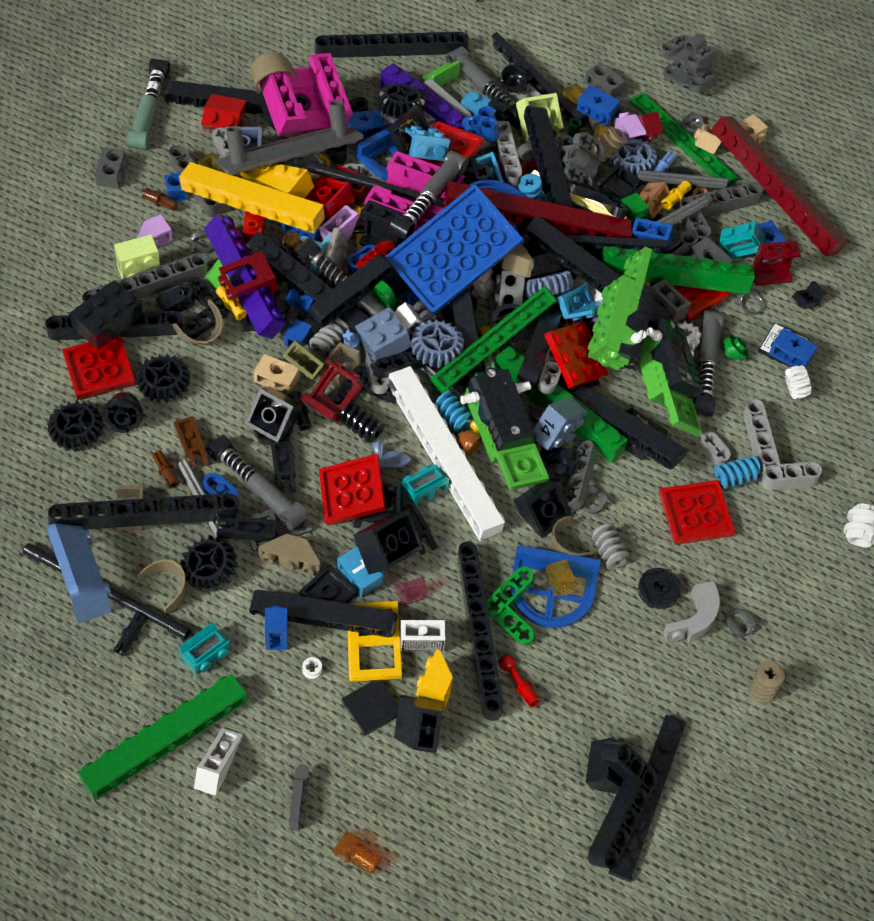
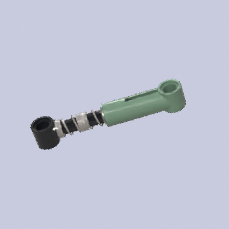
M153 58L150 60L149 82L147 83L145 95L140 100L133 127L128 132L127 145L130 148L147 150L149 134L158 107L157 99L161 90V83L164 78H168L167 74L170 72L169 60Z

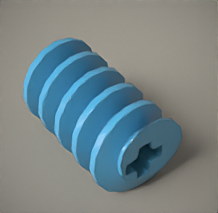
M536 174L522 176L518 185L520 192L528 198L544 201L541 178Z
M452 390L441 394L435 402L440 416L446 420V423H449V426L456 434L470 429L469 425L474 419H471L472 414L467 412V407H462L463 404L461 401H458L456 395L453 396Z
M750 456L742 460L730 461L727 464L723 463L720 466L716 465L714 466L715 477L719 480L724 490L728 488V484L730 487H735V481L739 486L742 485L743 480L746 484L749 483L750 478L752 481H757V475L760 474V463L755 456Z

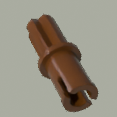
M146 188L143 191V199L155 203L157 207L161 205L169 210H176L178 203L165 197L164 193L155 192L150 188Z
M161 450L153 453L152 457L159 467L158 473L163 476L168 488L171 489L178 486L181 481L173 470V464H169Z

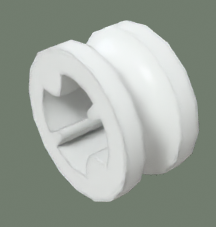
M315 657L304 660L302 665L303 674L310 679L320 676L322 673L321 661ZM310 664H314V667L318 666L314 672H310V669L307 670L306 668H309Z

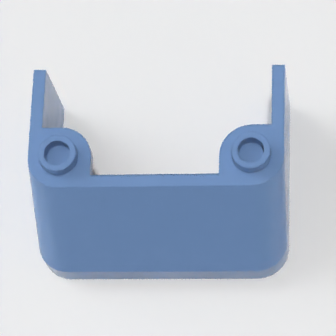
M57 523L46 526L54 556L57 557L72 600L77 622L81 623L111 613L108 599L111 591L108 582L103 583L89 542L92 541L89 530H84L83 526Z

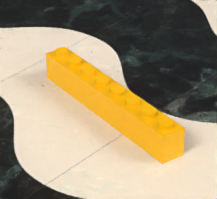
M190 162L179 176L181 189L188 193L248 211L304 231L315 233L325 219L322 204Z

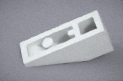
M221 728L197 767L195 789L213 795L217 794L224 782L243 734Z

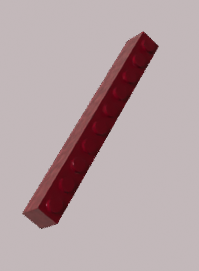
M733 116L720 117L711 131L825 257L838 254L848 241Z
M449 181L444 193L443 209L469 189L471 185ZM478 187L511 225L526 228L531 220L538 216L563 234L620 238L632 237L631 220L621 219L615 216Z

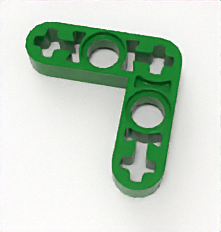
M381 280L374 287L375 290L371 294L383 305L396 312L399 306L392 289Z
M525 566L518 568L487 599L486 604L488 615L520 645L529 646L535 640V633L510 608L534 583L533 571ZM522 573H523L524 575H526L527 573H529V574H528L529 580L526 581L525 579H523V580L521 581L522 578H521L520 575H521ZM514 580H516L517 584H518V583L520 584V586H521L520 589H519L518 586L513 582ZM513 587L516 592L514 596L506 597L504 595L505 589ZM499 595H501L503 600L507 602L506 604H504L503 601L500 602V599L498 598ZM492 603L495 605L498 604L499 610L491 611L492 608L490 605ZM508 616H513L516 619L515 624L511 627L504 625V620ZM518 627L524 633L529 631L528 635L530 638L528 640L525 638L521 640L522 636L517 631Z

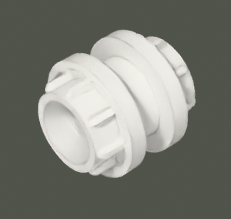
M863 503L857 504L848 511L847 519L850 522L845 524L843 532L849 543L864 548L874 545V506Z

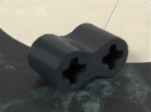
M467 157L469 163L463 173L467 179L477 181L495 180V176L488 165L478 164L472 157Z

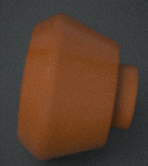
M471 430L461 431L456 438L459 448L464 450L466 456H470L475 452L482 442L480 433Z

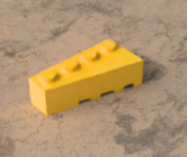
M275 163L271 166L263 165L255 170L240 172L242 179L250 180L251 182L300 198H305L314 188L308 169Z

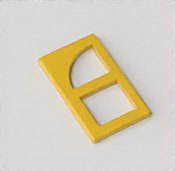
M398 601L352 604L393 611L398 614L393 637L359 636L360 633L348 631L349 681L402 679ZM394 645L395 668L360 670L359 647Z

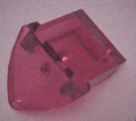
M423 577L406 583L400 581L393 583V587L403 607L428 598L426 582Z

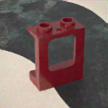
M796 241L759 244L753 263L755 286L792 282L790 267L793 258L801 257ZM782 259L780 261L762 262L763 260Z
M262 251L218 268L220 276H218L221 287L226 288L224 290L228 301H233L235 307L238 306L237 297L265 286H269L271 293L279 290L276 277ZM251 265L257 278L233 287L226 274L243 266Z
M326 360L325 362L329 364V367L310 396L304 393L300 400L338 424L342 410L348 403L354 401L364 384L359 381V375L351 370L347 373L343 370L345 366L336 360L334 363ZM337 373L342 374L353 382V387L340 405L324 397V391Z

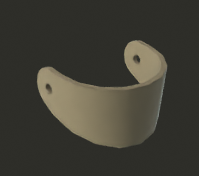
M270 52L262 54L255 59L251 66L250 72L258 94L260 93L258 83L270 74L288 72L295 79L297 78L291 62L280 53Z
M207 300L215 315L216 326L208 339L203 341L191 339L176 323L173 324V328L184 341L191 344H203L215 340L220 335L223 327L222 315L213 301Z
M573 516L563 517L555 523L551 534V548L553 552L596 558L598 555L597 551L586 553L571 552L557 541L555 533L562 527L572 523Z
M163 559L146 566L138 574L137 580L142 581L157 572H168L176 575L183 584L180 592L164 609L165 614H169L184 602L187 594L186 579L181 565L173 560Z

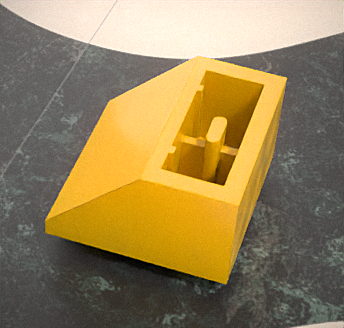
M436 649L434 656L428 657L425 668H427L425 675L421 674L418 679L416 696L418 698L443 701L445 709L451 695L453 677L441 651Z

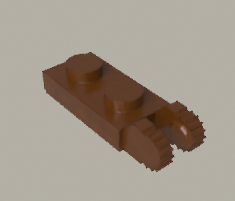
M193 416L173 422L186 458L188 457L193 470L197 469V463L193 455L200 454L204 466L209 465L205 446Z

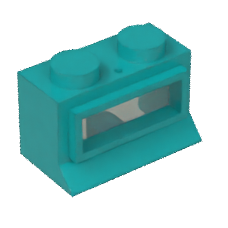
M756 221L722 229L720 243L731 259L757 253L759 244H763L765 240V234Z
M436 464L431 467L426 465L418 474L414 476L410 474L401 482L403 494L409 501L413 500L418 507L419 498L426 495L431 500L435 497L436 489L440 487L444 491L449 490L450 479L445 477Z
M213 621L180 645L179 653L182 660L197 675L201 671H208L212 663L218 658L220 660L224 659L229 654L231 646L230 641L222 634Z

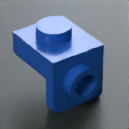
M291 288L284 303L288 308L294 304L310 315L309 308L315 301L308 295L299 296L296 289Z

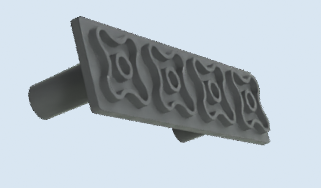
M335 100L329 103L331 127L244 149L241 127L232 126L227 128L230 156L215 159V164L227 174L237 175L242 171L255 170L259 166H271L277 162L289 161L293 157H305L311 153L323 152L327 148H339L345 144H354L358 140L364 139V135L351 126L346 125L344 102Z

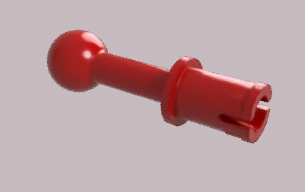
M502 656L499 660L500 668L509 672L518 686L516 692L522 695L529 708L536 707L541 699L533 690L531 681L523 679L516 669V660L513 656Z

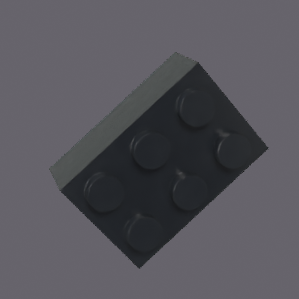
M114 280L71 311L69 315L72 328L99 350L142 318L143 312L141 302Z
M408 509L390 514L353 535L369 575L388 570L423 549Z

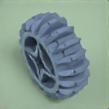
M633 137L627 138L628 142L623 144L622 148L618 149L616 153H612V156L608 159L609 166L612 169L620 164L637 177L638 170L652 171L655 168L657 156L656 150L653 149V145L648 144V141L643 142L641 138L636 139Z
M569 271L529 278L524 281L523 293L525 298L529 299L545 286L552 295L561 294L574 288V280Z
M428 319L426 324L421 322L420 327H416L411 337L413 355H416L417 360H422L423 365L429 363L430 367L433 365H437L438 368L441 365L446 366L452 360H455L464 349L462 332H458V327H452V322L446 324L445 320L438 322L435 319L434 322H431Z

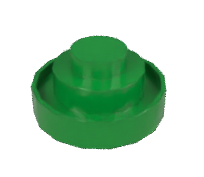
M729 335L724 339V353L729 359L743 361L748 357V347L743 339L734 335Z

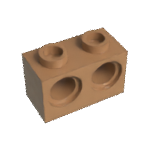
M666 182L648 183L639 193V196L649 206L647 219H654L662 210L663 204H661V201L670 194Z

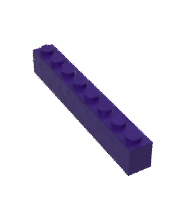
M217 213L204 230L222 265L224 266L250 256L248 248L241 238V233L234 224V220L228 215L224 216ZM246 265L227 273L233 287L257 278L251 265ZM269 286L239 297L259 336L273 339L286 325L283 313L277 307L276 300L269 291Z

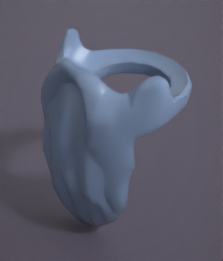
M381 437L372 444L375 450L374 454H378L380 458L381 468L397 469L408 465L411 461L410 457L402 452L383 451V439Z

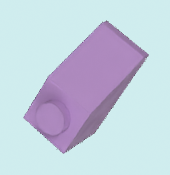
M629 112L618 114L619 118L613 119L615 129H620L627 138L646 134V130L636 114L629 115Z
M345 205L319 228L323 241L327 235L331 236L333 228H340L349 241L359 214Z
M161 214L144 221L137 237L140 238L151 234L156 247L173 240L172 230Z

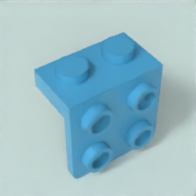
M411 125V128H405V132L412 136L409 152L411 157L439 161L445 160L450 139L445 136V133L439 132L435 128L422 130V127Z
M582 284L557 297L564 319L572 318L573 320H578L585 315L586 318L597 315V310L600 304H602V300L593 302L587 284Z

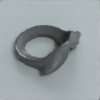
M690 113L685 117H681V126L690 132H696L697 130L686 126L694 118H696V123L700 129L705 122L703 117L696 113Z
M199 227L191 237L189 243L191 250L195 249L203 253L214 251L213 246L207 248L194 241L197 237L207 236L206 232Z
M750 289L749 296L760 304L761 308L759 311L751 312L746 308L745 300L748 294H741L738 300L735 301L749 315H759L765 309V303L760 297L761 294L753 289Z
M592 485L588 486L586 496L597 492L601 494L600 503L595 509H588L584 504L581 506V509L589 514H597L607 503L612 501L606 493L601 492Z
M743 609L731 610L725 619L727 626L731 629L729 631L730 634H735L738 637L751 635L759 624L758 621L754 620L751 613ZM741 613L748 618L746 632L731 620L730 617L733 614Z

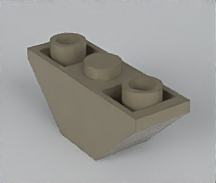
M523 244L519 245L498 262L502 269L524 277H531V270L534 269V260Z
M285 534L260 545L258 548L259 559L266 564L277 563L288 570L293 568L302 570L306 575L320 573V561L307 539Z

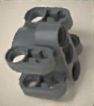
M698 33L691 38L687 35H680L662 46L664 57L669 60H676L665 68V80L673 81L678 86H688L691 92L696 93L705 90L717 82L716 70L709 69L708 65L715 60L716 49L713 46H707L706 39L702 34Z
M587 132L577 133L574 137L570 135L558 136L556 144L567 183L569 180L581 182V179L584 178L586 184L592 186V179L599 167V157L604 153L603 144ZM594 145L597 147L596 154L593 153Z

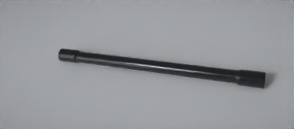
M310 161L308 165V172L336 178L368 188H373L374 185L392 191L394 195L416 200L420 196L419 191L338 170L324 164ZM440 197L436 203L431 205L443 208L444 198Z
M31 543L25 545L23 549L24 555L62 573L57 558L47 554L44 550ZM109 587L111 594L108 595V598L135 613H139L140 616L143 615L146 619L165 628L168 632L183 640H186L190 634L191 629L185 625L171 620Z

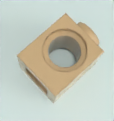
M704 123L701 129L698 128L694 134L695 146L714 154L721 141L711 131L713 127Z

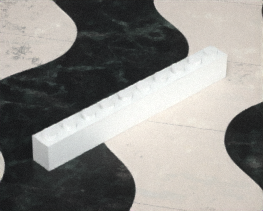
M411 366L389 373L388 386L393 396L395 395L397 403L434 465L436 464L445 477L450 479L449 490L479 541L501 533L505 524L504 516L496 509L493 498L488 496L484 483L481 480L479 481L473 465L469 464L466 459L464 450L459 448L455 435L450 433L446 420L441 418L436 404L430 400L429 393L421 385L418 374L414 373Z

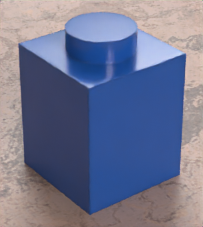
M294 319V322L284 334V346L290 347L294 340L303 341L307 344L312 337V325L305 321Z

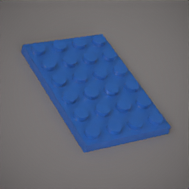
M474 184L385 257L396 268L399 276L425 304L427 309L431 313L436 314L521 245L524 239Z

